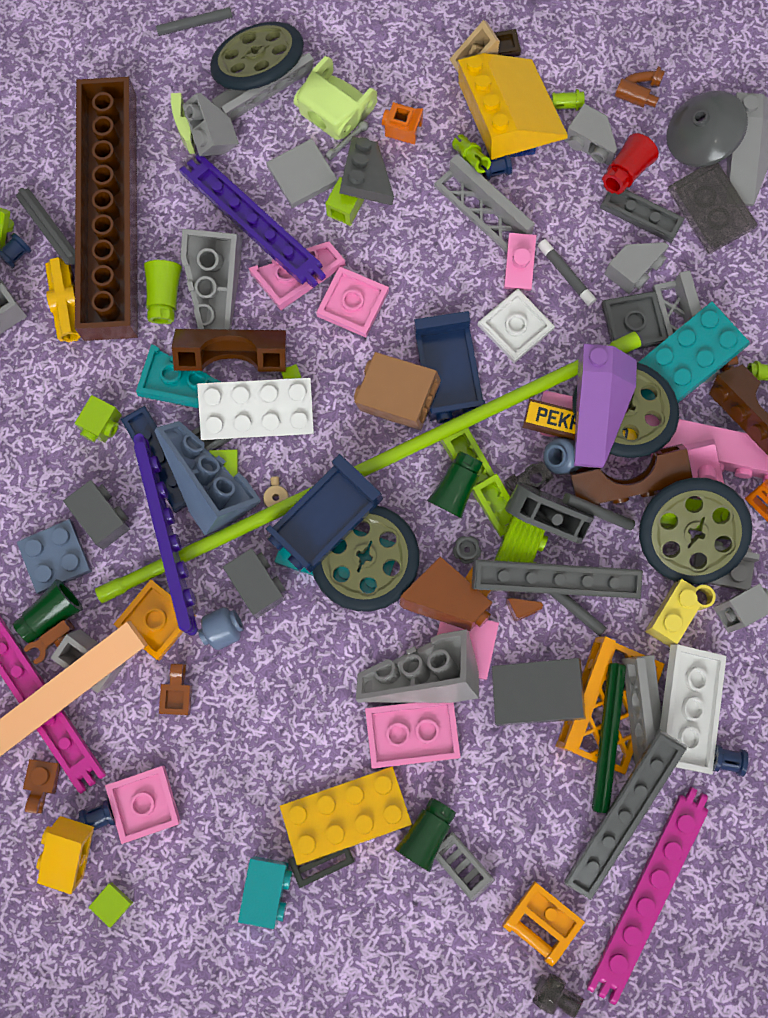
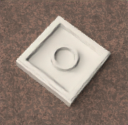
M519 289L515 290L477 324L513 363L517 362L555 328Z

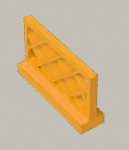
M606 636L595 638L582 673L586 719L564 721L556 743V747L597 763L598 758L595 755L598 754L599 748L589 753L579 748L583 737L593 733L599 747L600 735L597 730L601 729V724L595 726L591 715L594 708L601 705L604 707L605 695L602 685L607 680L608 665L612 663L614 652L616 650L623 653L625 658L645 656L616 643L615 640ZM655 660L657 682H659L665 664ZM623 690L622 702L627 712L621 714L620 720L629 717L626 690ZM619 731L617 745L619 744L623 757L620 765L615 764L614 771L625 775L633 755L631 734L622 737Z

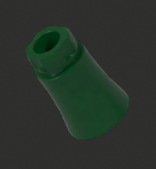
M459 451L454 459V463H450L445 475L427 501L457 517L463 518L466 504L479 477L477 474L480 472L479 470L483 462Z
M56 579L41 597L22 612V616L13 623V627L25 642L31 643L61 621L82 611L83 607L70 588Z
M431 798L425 810H421L414 824L394 850L430 873L438 850L451 827L449 824L454 819L456 812L440 801Z

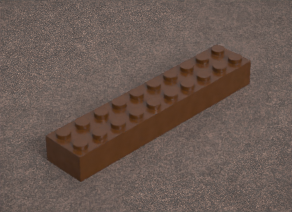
M129 76L76 79L75 330L84 341L138 338L136 93Z

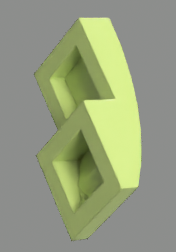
M171 93L172 113L181 140L188 152L195 154L193 135L182 106L184 104L182 94Z

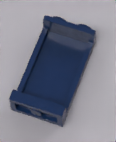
M469 311L414 319V333L420 366L436 370L441 379L428 412L430 421L436 420L440 424L446 423L454 417L463 415L486 404L482 396L472 343Z
M341 454L332 461L333 467L273 527L268 525L265 528L271 534L267 539L279 551L284 547L291 554L288 560L299 571L305 568L311 573L383 500L381 492Z

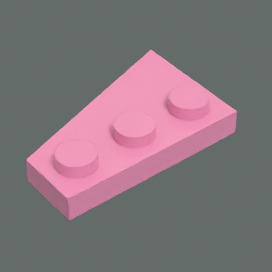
M329 241L307 248L321 262L323 266L321 270L326 275L325 279L337 272L339 266L344 267L346 265L345 259ZM271 260V264L259 268L258 265L248 268L250 274L280 311L313 289L307 282L303 285L300 284L275 260ZM313 275V277L316 279V281L318 282V284H320L321 282H323V281L325 280V279H323V280L321 281V280H319L315 275Z

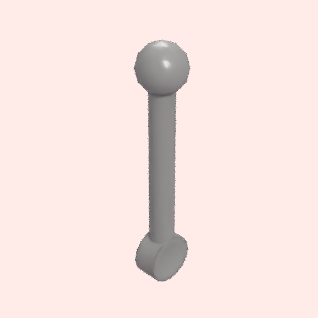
M361 121L356 130L334 149H330L327 152L326 157L332 160L351 141L352 136L356 137L361 131H367L368 123Z

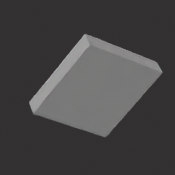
M313 139L266 162L267 168L292 209L334 187L338 181Z

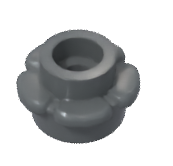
M462 536L456 540V546L453 548V554L456 559H460L464 564H470L473 562V559L479 558L481 548L476 538ZM468 547L470 551L465 552L464 548Z

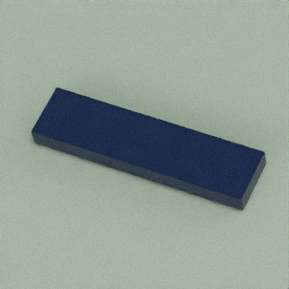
M144 405L123 417L121 421L132 440L136 434L141 433L149 441L152 453L158 457L161 464L162 472L158 474L160 482L163 481L168 491V498L166 499L173 511L177 513L187 507L156 436L155 429L157 425Z

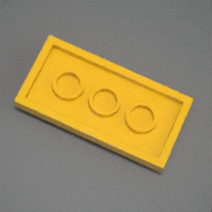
M393 766L280 805L298 866L412 826Z

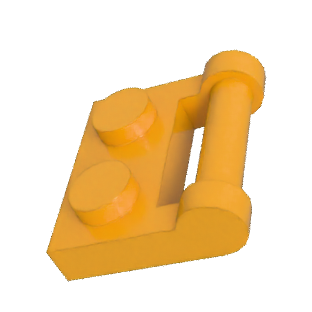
M534 881L513 911L504 920L502 927L508 932L513 931L544 956V961L552 967L577 935L585 921ZM524 914L528 915L557 939L552 947L520 921Z

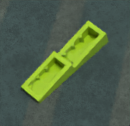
M469 428L441 440L442 446L453 463L459 451L483 462L479 470L480 472L477 474L479 477L472 493L499 537L503 536L508 527L507 524H509L513 516L505 510L510 496L499 476L494 474Z

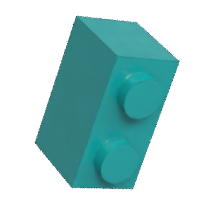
M256 856L250 858L238 923L275 929L278 921L283 922L287 906L286 902H282L284 889L289 890L292 879V871H288V862Z

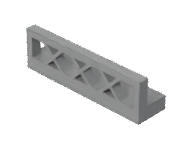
M302 53L298 63L292 70L271 84L251 90L228 89L211 101L230 117L231 121H234L311 73L314 59L310 53L306 55Z
M456 154L450 160L449 171L434 183V187L506 253L508 244L502 239V231L532 235L535 223L459 154ZM454 177L461 184V191H449L444 184ZM464 197H476L479 200V208H468L464 204ZM483 214H494L498 218V226L486 225L483 222Z
M690 270L680 272L675 281L655 284L652 287L653 291L657 293L668 337L678 330V328L670 324L669 317L672 312L682 316L686 323L702 310ZM675 288L678 299L674 305L663 299L661 291ZM720 370L714 373L703 383L713 381L720 373Z
M654 655L622 658V663L626 666L625 688L635 766L660 729L661 707Z

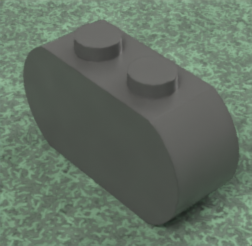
M517 482L505 507V510L516 518L578 544L582 543L594 519V516L563 504V499L521 482Z

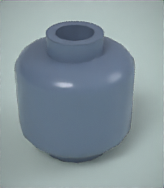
M556 438L546 445L543 452V461L550 472L559 475H570V472L582 468V466H574L575 441L567 438Z
M222 607L202 617L201 629L198 630V634L205 646L210 644L215 650H220L239 641L244 627L235 610L230 611L228 608Z

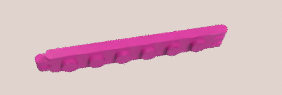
M0 617V675L20 704L46 683ZM64 710L37 729L80 794L87 790L81 781L82 778L85 779L89 786H93L96 783L95 778L91 774L92 771L95 772L99 779L106 776L105 771Z
M693 787L689 788L686 796L679 795L586 987L587 990L594 992L598 982H601L602 985L597 995L603 999L606 997L609 989H613L608 1000L613 1005L617 1004L708 814V809L704 807L708 795L701 793L697 802H694L697 789Z

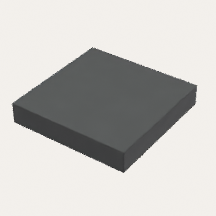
M656 291L602 301L601 305L611 342L633 331L638 334L641 340V347L637 349L658 346L668 338Z

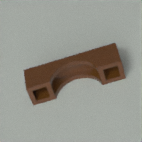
M175 329L172 342L174 371H202L206 366L218 360L239 359L251 363L258 372H286V330Z
M743 364L718 374L709 395L768 455V412L761 407L756 397V392L761 382Z
M683 444L661 448L659 451L654 452L648 467L641 474L630 479L610 477L600 468L582 467L577 471L570 472L574 495L601 506V503L612 501L613 504L628 501L629 497L640 495L641 497L654 496L658 493L657 490H662L676 481L693 478L687 448Z

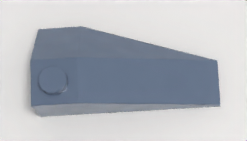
M180 421L156 427V436L187 508L205 536L230 526L261 502L247 479L240 473L233 477L223 466L226 461L220 456L214 457L204 448V442Z

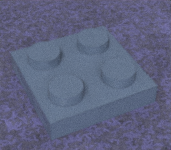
M70 519L17 541L34 589L39 595L46 592L56 579L65 584L92 572L74 524Z

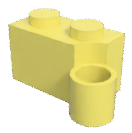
M683 579L675 582L645 632L668 647L672 644H678L697 611L713 605L716 599L714 590L707 585L694 587ZM696 591H701L706 595L707 602L705 605L698 602Z

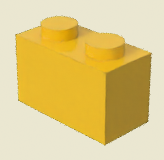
M62 816L52 826H47L41 839L44 849L36 865V869L39 870L37 883L72 894L85 874L94 827Z

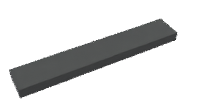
M473 559L471 588L477 590L641 599L643 570Z
M660 729L657 731L566 876L564 884L590 900L593 898L687 749L685 744Z

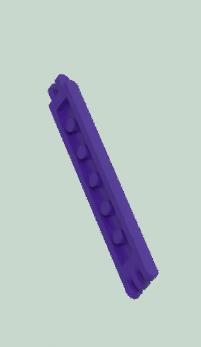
M199 153L195 155V159L200 163L199 165L192 159L187 162L192 171H189L184 166L179 169L180 173L300 284L303 285L307 282L311 287L315 288L318 282L313 275L321 281L326 278L325 273L321 270L323 267L321 262L204 156H199Z
M138 433L133 438L134 450L178 627L189 636H194L198 632L192 608L196 601L192 589L187 588L185 578L189 577L187 566L179 557L178 551L182 550L178 535L173 533L172 524H175V519L171 508H167L165 498H168V491L163 481L160 482L158 474L162 472L161 464L158 457L152 453L149 441L143 434Z

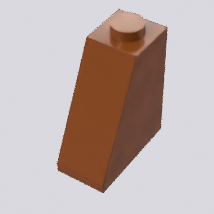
M440 556L401 595L399 605L403 609L471 631L475 625L481 627L491 616L489 610L492 602L479 590L472 589V584Z

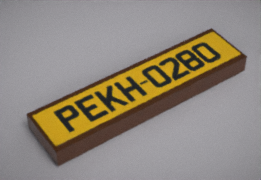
M529 398L522 428L575 441L576 421L571 408ZM630 428L623 429L622 433L626 439H637V434L634 430Z

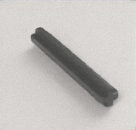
M20 188L19 193L16 194L18 201L66 265H75V249L29 188Z

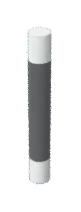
M546 239L542 240L538 244V248L587 306L592 305L597 300L550 243Z

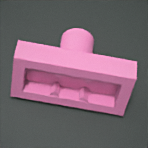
M509 233L504 289L531 291L536 235Z
M714 439L685 445L693 478H709L724 483Z

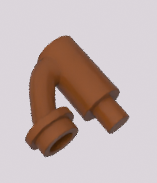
M658 66L656 71L637 72L627 76L625 79L622 78L614 97L644 108L645 104L655 108L659 97L650 94L651 89L637 83L651 81L650 86L653 87L655 85L659 87L665 71L661 70V67Z

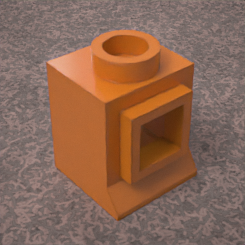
M393 102L390 110L385 109L382 118V125L385 126V136L415 145L418 126L421 127L423 123V108L415 109Z

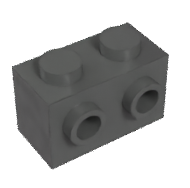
M90 480L64 499L63 502L95 545L104 550L130 530L126 524L129 518L119 505L116 508L113 507L109 501L112 495L103 484L97 486Z
M251 548L224 565L223 569L252 615L257 619L285 601L281 593L286 591L277 576L272 579L266 569L271 566L261 552L257 555Z

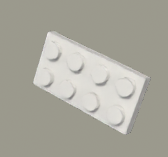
M310 378L197 384L201 440L314 434Z
M678 644L670 645L660 730L687 746L685 753L675 768L713 774L726 656Z

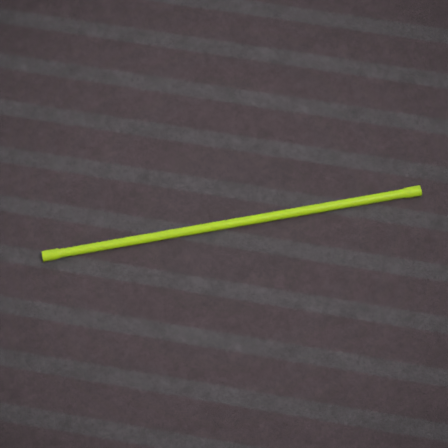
M633 331L612 341L607 346H614L622 352L628 353L641 347V340L638 334ZM578 360L354 466V468L366 477L578 375ZM312 487L182 548L181 551H178L180 560L186 563L284 516ZM162 558L95 588L99 601L103 604L126 593L127 590L165 573Z

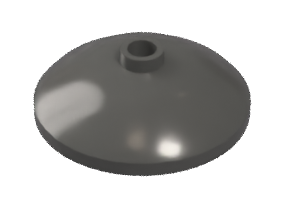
M725 91L703 92L683 103L672 116L666 133L667 145L674 158L687 166L705 167L716 164L731 155L741 144L747 131L748 116L743 103L735 95Z

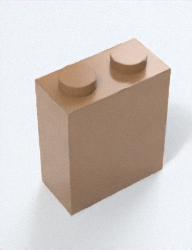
M375 352L372 360H369L365 366V377L362 384L358 385L355 390L354 403L362 412L421 431L441 382L437 371Z

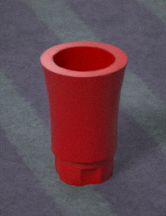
M640 133L628 136L622 149L608 166L607 171L602 177L607 191L618 195L623 193L648 167L657 161L659 157L658 148L649 137Z

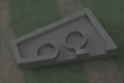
M352 136L339 193L393 205L394 194L378 142L364 137Z

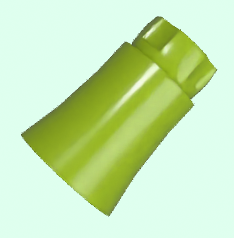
M167 260L147 261L144 263L147 294L146 308L148 309L147 319L151 323L171 324L174 322L177 309V293L182 266Z

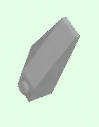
M736 92L735 96L740 99L746 109L748 126L741 144L727 157L726 205L753 206L768 170V98L764 94Z
M182 229L180 257L185 268L188 290L191 293L198 329L232 328L243 237L238 234Z
M468 630L438 634L430 638V643L418 649L414 646L406 650L407 654L393 661L387 659L358 673L356 701L373 703H452L478 699L479 670Z

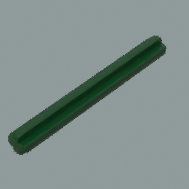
M610 663L608 665L592 800V811L603 814L607 813L611 803L626 666L620 663Z

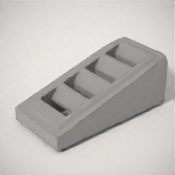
M451 832L443 840L435 859L468 898L474 901L495 879L454 832ZM455 844L458 849L445 860L442 855ZM464 854L466 859L453 869L450 865ZM472 863L475 868L462 879L459 874ZM480 873L483 878L471 889L467 884Z

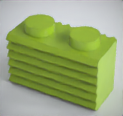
M512 516L495 560L536 563L534 558L537 551L543 552L548 540V536L544 535L545 530Z

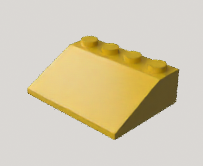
M481 53L458 60V83L491 160L567 139L568 134L532 59Z

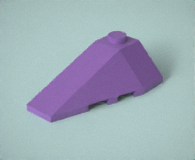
M584 344L579 355L574 466L604 467L635 391L637 360L614 346Z

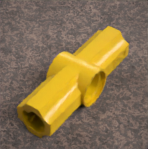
M59 257L53 258L48 263H45L49 285L46 296L50 311L54 315L56 335L59 341H77L81 337L75 330V285L71 265H66Z

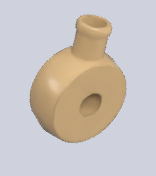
M277 476L270 478L271 487L264 493L263 502L266 508L289 498L288 491L284 487L279 486V477ZM275 496L279 497L277 501L273 500Z

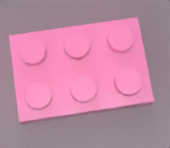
M454 702L407 703L365 708L372 769L461 758Z

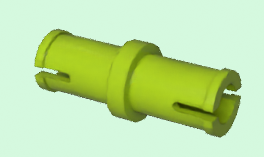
M463 134L458 135L461 142L454 138L452 142L453 149L472 165L478 173H485V170L481 167L482 165L487 170L490 168L491 160L482 153L481 147L477 143L470 142Z

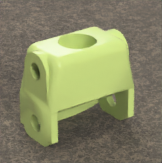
M324 56L297 91L294 97V105L299 108V112L303 117L332 138L340 140L348 136L374 110L377 104V91L369 88L363 95L349 83L333 76V60L330 57Z

